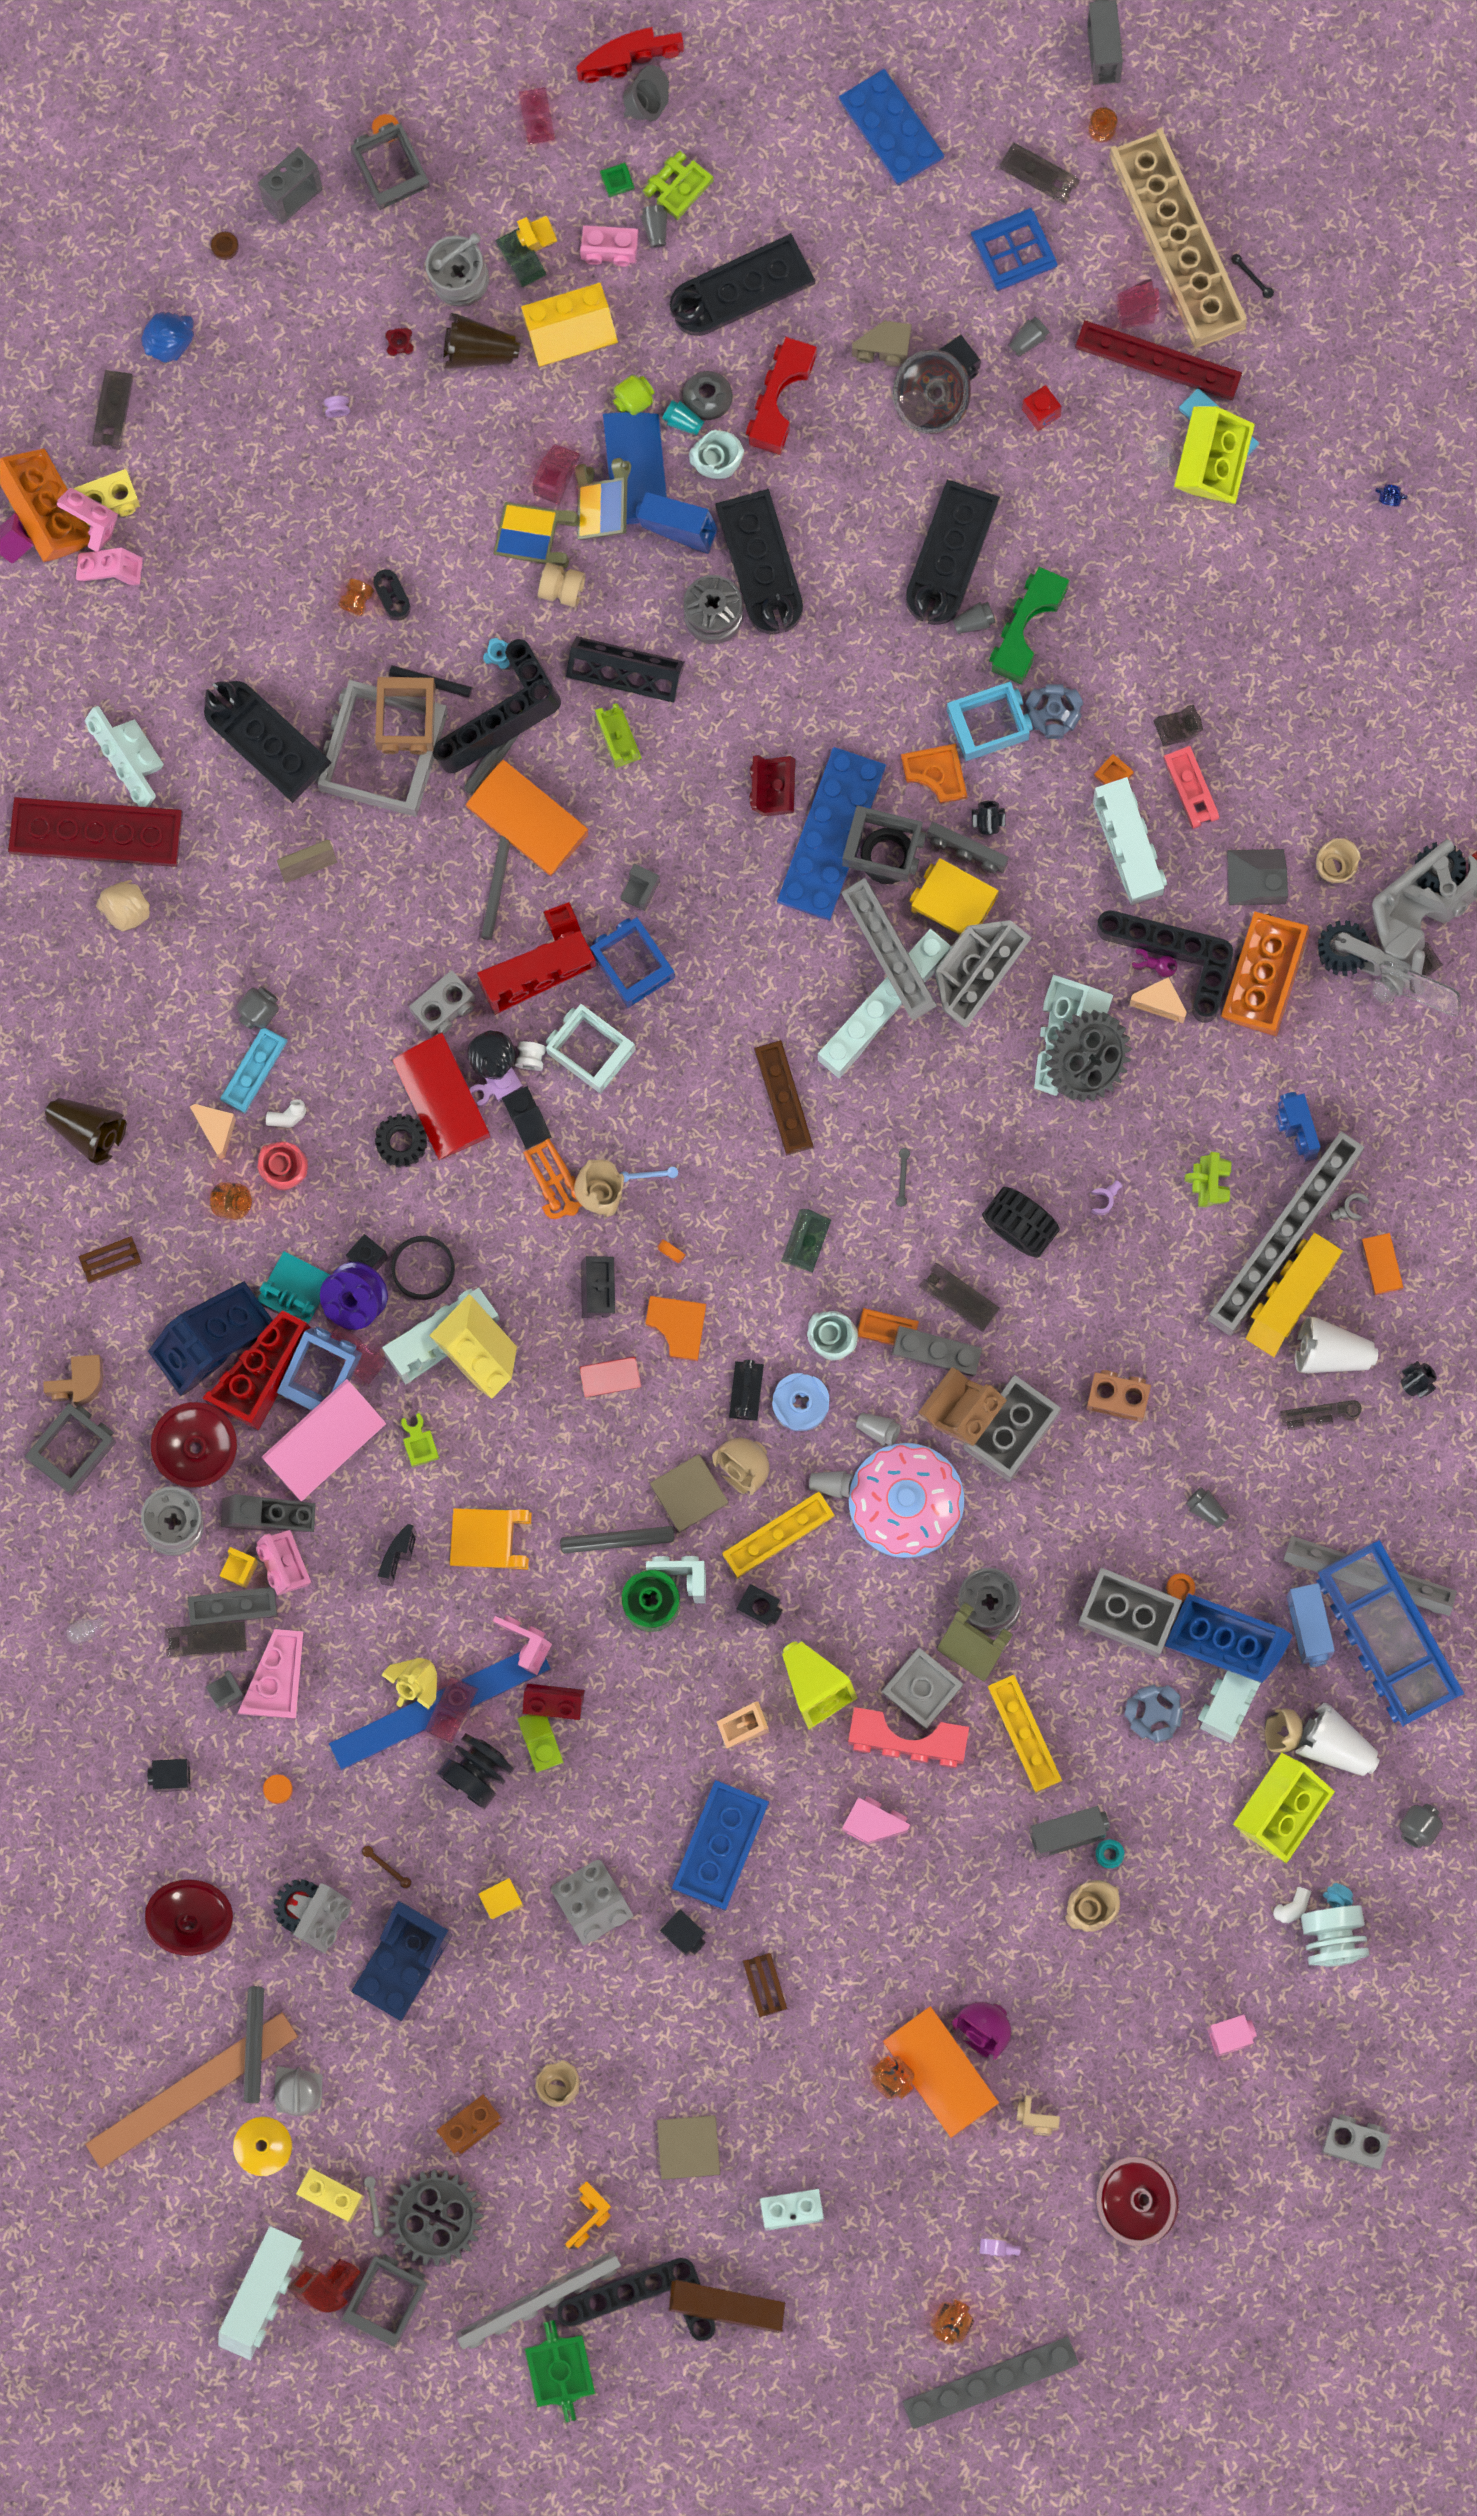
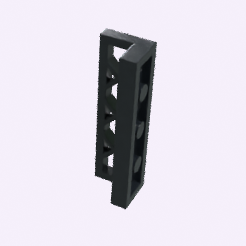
M576 636L570 649L566 677L674 703L685 662ZM575 659L586 661L591 669L585 673L574 670ZM605 666L613 667L618 676L613 679L605 678L600 669ZM633 672L639 673L646 682L641 685H635L631 683L627 676ZM660 679L672 681L671 692L660 691L654 682Z

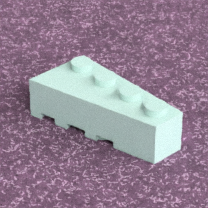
M1126 777L1096 787L1093 805L1131 906L1163 895L1164 886L1167 885L1166 877L1162 869L1158 870L1155 862L1157 854L1153 844H1149L1146 835L1148 834L1144 819L1140 817L1138 803L1131 790L1128 778Z
M480 1288L474 1291L472 1289L466 1290L458 1297V1301L450 1306H443L432 1317L420 1322L408 1332L382 1347L386 1358L405 1385L447 1357L429 1335L469 1294L495 1323L500 1320L499 1315Z
M1230 1671L1226 1672L1223 1680L1217 1678L1210 1694L1215 1696L1211 1706L1204 1705L1198 1717V1720L1203 1722L1200 1729L1232 1743L1260 1683Z
M269 2226L221 2326L218 2341L219 2347L251 2361L256 2348H260L267 2331L264 2330L268 2321H273L278 2311L279 2304L276 2303L280 2294L285 2295L290 2286L292 2278L288 2276L292 2267L298 2268L305 2252L301 2250L302 2240Z

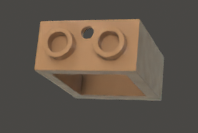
M377 677L375 731L377 750H382L384 754L410 751L411 754L423 755L427 751H434L436 691L434 678ZM385 696L426 697L425 736H384Z

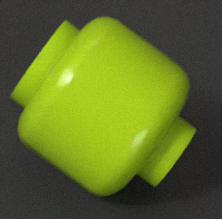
M630 375L614 387L616 398L612 402L619 412H629L632 415H637L653 404L652 395L655 392L644 376Z

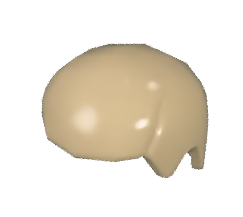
M1345 838L1332 839L1325 843L1317 854L1316 869L1322 879L1332 884L1346 882L1357 872L1358 862L1361 858L1360 852L1353 842ZM1333 859L1339 861L1341 864V870L1339 873L1337 872Z
M1287 1708L1275 1709V1712L1278 1714L1268 1717L1266 1720V1745L1269 1751L1273 1753L1291 1752L1301 1742L1303 1736L1302 1720L1294 1710ZM1282 1726H1286L1289 1732L1285 1737L1278 1734V1732H1281Z
M560 2060L558 2063L546 2064L536 2078L535 2089L541 2101L552 2107H561L570 2104L578 2095L580 2078L573 2065L565 2060ZM553 2081H560L564 2084L565 2087L554 2085L551 2083Z

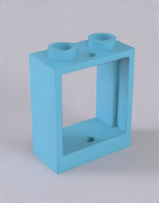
M1011 681L947 703L946 711L965 762L1029 740V731L1033 730L1032 723L1028 714L1023 715L1020 705L1023 704L1018 688L1013 689ZM1006 698L1018 732L975 747L962 712Z

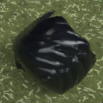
M486 1031L475 1037L468 1045L467 1052L470 1064L475 1073L480 1077L501 1080L515 1064L516 1052L510 1038L502 1032Z

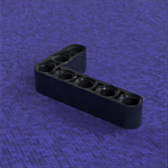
M515 639L507 645L505 650L506 657L524 688L435 743L434 751L432 752L433 756L445 772H459L552 715L561 706V698L538 657L525 640Z
M1113 910L1105 911L1099 916L1097 933L1105 941L1135 949H1143L1147 952L1163 956H1171L1174 959L1203 966L1192 1013L1196 1020L1202 1023L1211 1022L1216 1018L1233 957V947L1229 941ZM1106 921H1112L1118 928L1114 931H1107L1103 928L1102 924ZM1134 928H1140L1144 931L1145 936L1139 939L1134 938L1130 935V931ZM1161 935H1167L1172 939V943L1163 946L1158 942L1157 938ZM1189 942H1194L1199 946L1200 950L1191 953L1185 949V945ZM1221 949L1226 952L1227 958L1218 960L1213 956L1212 952ZM1209 976H1215L1220 980V984L1212 987L1206 983L1205 979ZM1203 1002L1209 1003L1213 1007V1011L1203 1013L1199 1010L1198 1005Z
M677 2258L565 2300L557 2309V2318L563 2325L575 2327L671 2291L672 2281L678 2280L674 2276V2268L679 2263L687 2264L691 2271L687 2279L679 2281L699 2285L701 2283L693 2263L686 2258ZM654 2273L659 2274L663 2280L661 2288L655 2291L648 2289L646 2286L647 2277ZM623 2284H630L635 2290L634 2297L629 2301H623L618 2296V2290ZM597 2294L605 2296L607 2300L605 2309L599 2312L594 2311L590 2305L592 2297ZM568 2305H575L579 2310V2316L573 2322H567L563 2318V2309ZM683 2314L689 2332L694 2339L704 2342L714 2336L716 2331L714 2320ZM702 2319L707 2320L711 2324L710 2333L704 2337H700L694 2332L695 2323Z

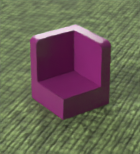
M16 513L0 526V555L10 563H14L33 546Z

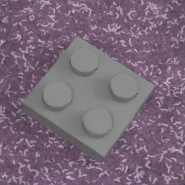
M918 1648L882 1690V1694L927 1730L964 1684L921 1648Z

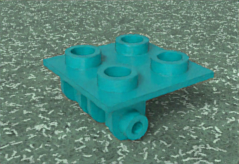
M283 1251L268 1281H264L261 1285V1294L258 1300L261 1304L279 1313L283 1310L309 1324L320 1304L321 1286L330 1274Z

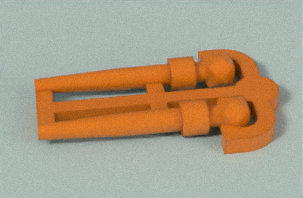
M547 1139L537 1146L524 1151L523 1154L543 1191L542 1194L545 1200L550 1202L542 1206L545 1215L550 1219H560L565 1215L575 1216L582 1205L579 1202L569 1200L559 1181L565 1179L564 1183L568 1189H571V1195L576 1199L574 1191L576 1179L574 1176H571L551 1140ZM548 1146L562 1174L555 1175L542 1149ZM538 1154L551 1178L550 1180H545L531 1155ZM552 1185H555L565 1203L564 1209L558 1213L550 1211V1209L557 1211L561 1208L560 1201L555 1199L556 1194L550 1188Z

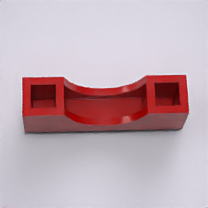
M785 337L783 345H777L773 360L776 361L773 370H768L764 381L767 389L764 395H759L755 410L758 411L756 419H750L746 430V435L749 436V445L781 455L790 431V422L780 413L777 400L780 393L788 385L809 379L817 357V346L789 337Z

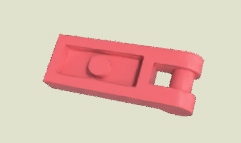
M1188 746L1164 755V762L1192 829L1200 827L1202 822L1218 820L1217 808L1191 747ZM1203 802L1205 810L1197 812L1194 806Z

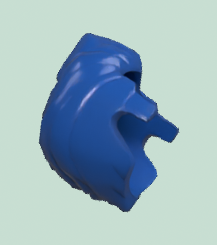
M170 312L156 313L148 321L141 338L145 354L164 363L172 360L177 361L193 340V318L187 315L179 316L176 313L172 314Z

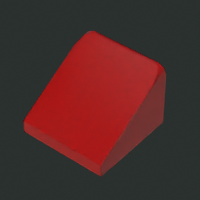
M570 902L543 912L554 941L567 932L574 931L576 933L581 931Z

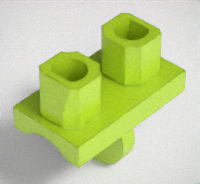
M1210 1152V1155L1201 1156L1200 1164H1193V1173L1185 1174L1184 1181L1192 1183V1192L1199 1193L1198 1207L1207 1208L1214 1204L1227 1203L1230 1200L1229 1187L1218 1186L1219 1177L1226 1178L1230 1176L1232 1162L1220 1158V1153Z

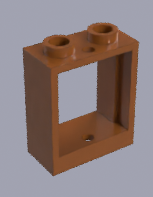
M482 2094L436 2131L452 2153L459 2157L505 2121L489 2099Z

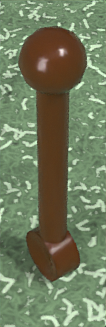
M371 1846L363 1847L362 1854L365 1857L372 1858L400 1882L402 1888L407 1889L411 1886L410 1878L401 1876L374 1853Z

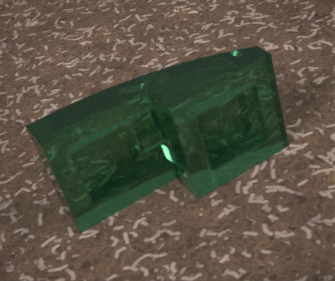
M517 228L497 239L495 243L519 284L524 288L543 278L547 273L535 251H531L527 245H521L516 231L520 230V228Z

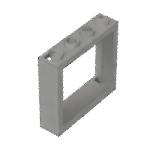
M349 680L347 688H343L342 693H340L339 704H342L339 714L335 713L332 719L331 730H334L332 739L326 740L323 754L332 763L315 782H318L321 792L417 817L434 761L433 751H427L426 754L419 756L406 802L331 782L357 697L377 702V687ZM385 696V705L426 715V700ZM435 703L434 746L441 738L448 715L447 706Z

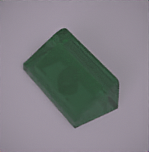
M799 1209L781 1262L813 1273L831 1219L809 1209Z

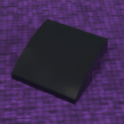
M407 1524L389 1546L377 1576L382 1585L393 1587L399 1559L411 1561L417 1536L414 1525Z

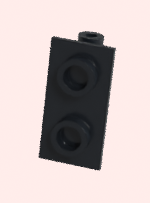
M745 1359L744 1362L735 1361L729 1418L758 1421L764 1364H757L754 1360Z

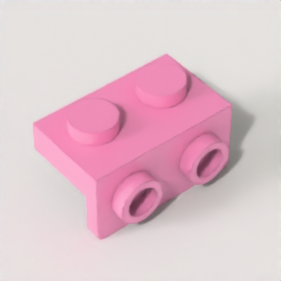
M291 1530L272 1536L270 1533L266 1534L256 1542L257 1555L266 1566L268 1582L275 1589L277 1596L306 1587L311 1583Z

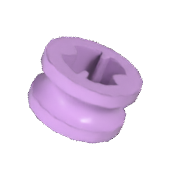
M332 396L325 399L324 406L328 407L325 411L326 416L332 418L348 415L350 413V408L346 406L349 403L348 397Z

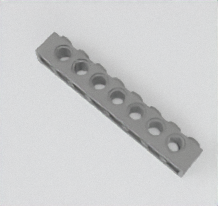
M1340 1131L1211 1311L1207 1321L1230 1337L1233 1335L1362 1155L1364 1146Z

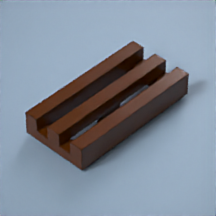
M132 1236L78 1256L89 1284L142 1264ZM128 1245L130 1246V1249L119 1252L104 1259L98 1260L91 1264H87L88 1260L115 1251ZM131 1255L134 1256V1259L91 1275V1270Z
M771 1952L744 1960V1968L759 2018L788 2010ZM763 1961L768 1963L780 2006H774L761 1963ZM753 1964H756L769 2007L766 2010H763L750 1967Z

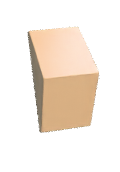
M1169 977L1132 994L1130 1006L1184 1023L1187 1012Z
M197 1104L190 1106L220 1160L225 1158L236 1121L234 1114Z
M758 1701L717 1721L727 1749L769 1733V1728Z

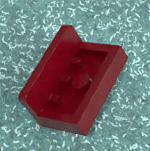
M760 755L753 756V764L750 767L752 792L749 795V802L753 811L762 816L794 813L795 758L786 756L765 759Z
M527 1683V1687L524 1689L522 1714L580 1720L585 1690Z

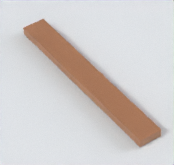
M283 2012L263 2025L261 2062L299 2037ZM246 2037L87 2142L85 2145L100 2169H103L242 2076L245 2072Z

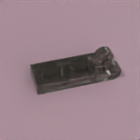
M1014 142L999 167L1004 172L1045 193L1063 205L1068 203L1070 192L1072 189L1075 190L1080 183V180L1073 174ZM1056 180L1063 183L1061 188L1054 186Z
M105 370L92 439L93 446L102 447V445H108L112 449L121 450L134 378L132 373ZM105 427L114 428L113 435L104 434Z
M935 1263L930 1269L931 1274L927 1279H923L918 1287L983 1333L1000 1311V1308L944 1267ZM940 1279L947 1282L943 1290L936 1287Z
M1350 1400L1280 1411L1278 1416L1280 1427L1287 1426L1288 1430L1304 1428V1423L1316 1421L1317 1426L1332 1424L1334 1418L1344 1417L1347 1421H1355L1358 1419L1362 1407L1358 1401Z
M245 1622L165 1629V1638L168 1639L169 1647L166 1649V1658L168 1659L247 1652ZM181 1637H187V1647H180Z

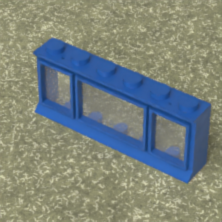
M1380 1538L1318 1571L1320 1578L1316 1579V1582L1319 1583L1323 1595L1329 1593L1334 1603L1330 1607L1338 1621L1342 1618L1344 1619L1348 1627L1344 1633L1351 1646L1357 1644L1361 1650L1362 1655L1358 1656L1365 1671L1372 1670L1377 1679L1372 1684L1380 1698L1385 1695L1388 1699L1390 1706L1386 1709L1394 1723L1400 1721L1402 1727H1404L1406 1724L1465 1694L1397 1572L1396 1567L1387 1554Z

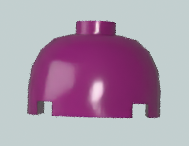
M988 2002L968 2004L952 2021L955 2032L959 2028L971 2040H963L982 2057L987 2058L990 2054L994 2055L993 2060L997 2059L1007 2047L1012 2034L1010 2022L1006 2017V2010L996 2003L993 2005Z

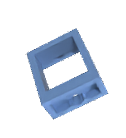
M310 1328L304 1332L277 1393L310 1410H313L326 1398L293 1381L311 1342L346 1359L332 1392L346 1379L350 1382L362 1353L357 1351V1346L349 1341L342 1339L339 1342L331 1338V1333L323 1328Z
M1319 1583L1290 1589L1286 1598L1302 1664L1309 1663L1310 1668L1326 1665V1661L1332 1657L1335 1649Z

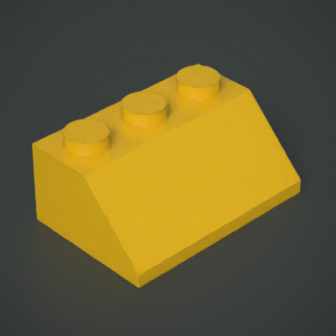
M601 282L521 306L522 317L539 367L618 343Z

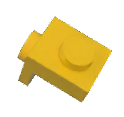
M547 216L533 222L527 217L517 221L520 230L516 231L518 239L522 246L527 245L533 253L556 243L558 240Z

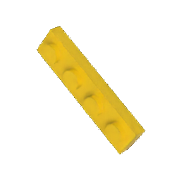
M818 1491L724 1551L722 1556L738 1579L831 1520L835 1515Z
M1015 1675L989 1685L987 1688L1034 1792L1038 1793L1062 1782Z

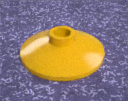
M256 2117L244 2123L236 2133L233 2143L234 2155L238 2164L248 2173L257 2176L272 2175L281 2170L290 2158L292 2151L291 2136L286 2127L276 2119ZM260 2140H264L267 2143L266 2150L262 2152L258 2151L256 2147Z

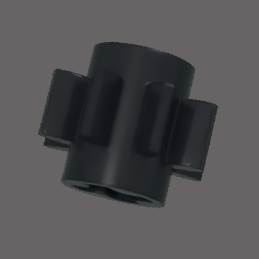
M982 801L978 804V809H972V827H978L979 833L984 835L997 834L999 826H1006L1005 808H999L998 802Z
M1416 1361L1402 1370L1405 1377L1401 1379V1385L1410 1396L1418 1395L1421 1399L1436 1389L1432 1384L1437 1380L1436 1373L1427 1363L1420 1365L1419 1361Z

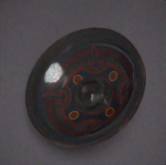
M931 349L917 352L901 365L895 376L893 384L895 409L902 421L917 432L925 434L945 432L953 428L963 418L969 406L971 385L967 371L956 357L947 352ZM939 388H941L943 392L941 397L937 396V391Z

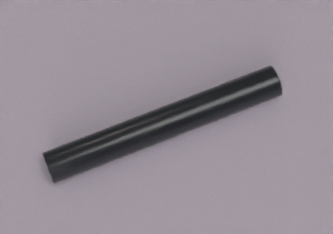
M394 665L390 667L389 676L434 678L436 689L470 698L472 687Z

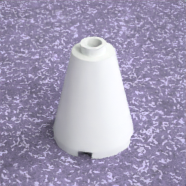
M1306 1317L1301 1325L1297 1339L1302 1340L1301 1352L1296 1350L1295 1365L1298 1372L1369 1370L1371 1365L1376 1364L1378 1349L1375 1348L1372 1341L1317 1317Z
M1327 1703L1320 1705L1316 1709L1319 1716L1314 1720L1311 1718L1308 1720L1303 1729L1301 1742L1298 1745L1299 1749L1295 1750V1752L1302 1757L1361 1776L1367 1773L1372 1774L1380 1761L1377 1758L1378 1751L1332 1706Z

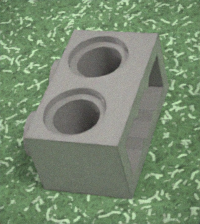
M451 970L412 1003L409 1009L411 1014L427 1032L434 1037L437 1033L445 1034L453 1026L451 1021L458 1015L461 1017L466 1016L474 1008L472 1003L476 1000L474 994ZM455 991L463 995L458 1002H450L447 999L448 995ZM431 1010L441 1012V1016L435 1021L428 1020L426 1015Z
M1339 2114L1338 2119L1333 2117L1330 2121L1321 2153L1371 2169L1380 2170L1390 2138L1389 2134L1384 2133L1385 2128L1371 2123L1367 2124V2128L1356 2125L1357 2119ZM1342 2128L1349 2132L1350 2141L1347 2145H1340L1336 2142L1334 2134L1337 2129ZM1368 2137L1374 2138L1378 2142L1379 2147L1375 2154H1369L1363 2148V2142Z

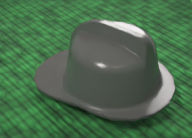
M654 65L645 66L640 71L634 82L623 92V103L625 106L623 115L625 117L631 116L636 120L646 119L649 121H656L669 102V79L664 71Z

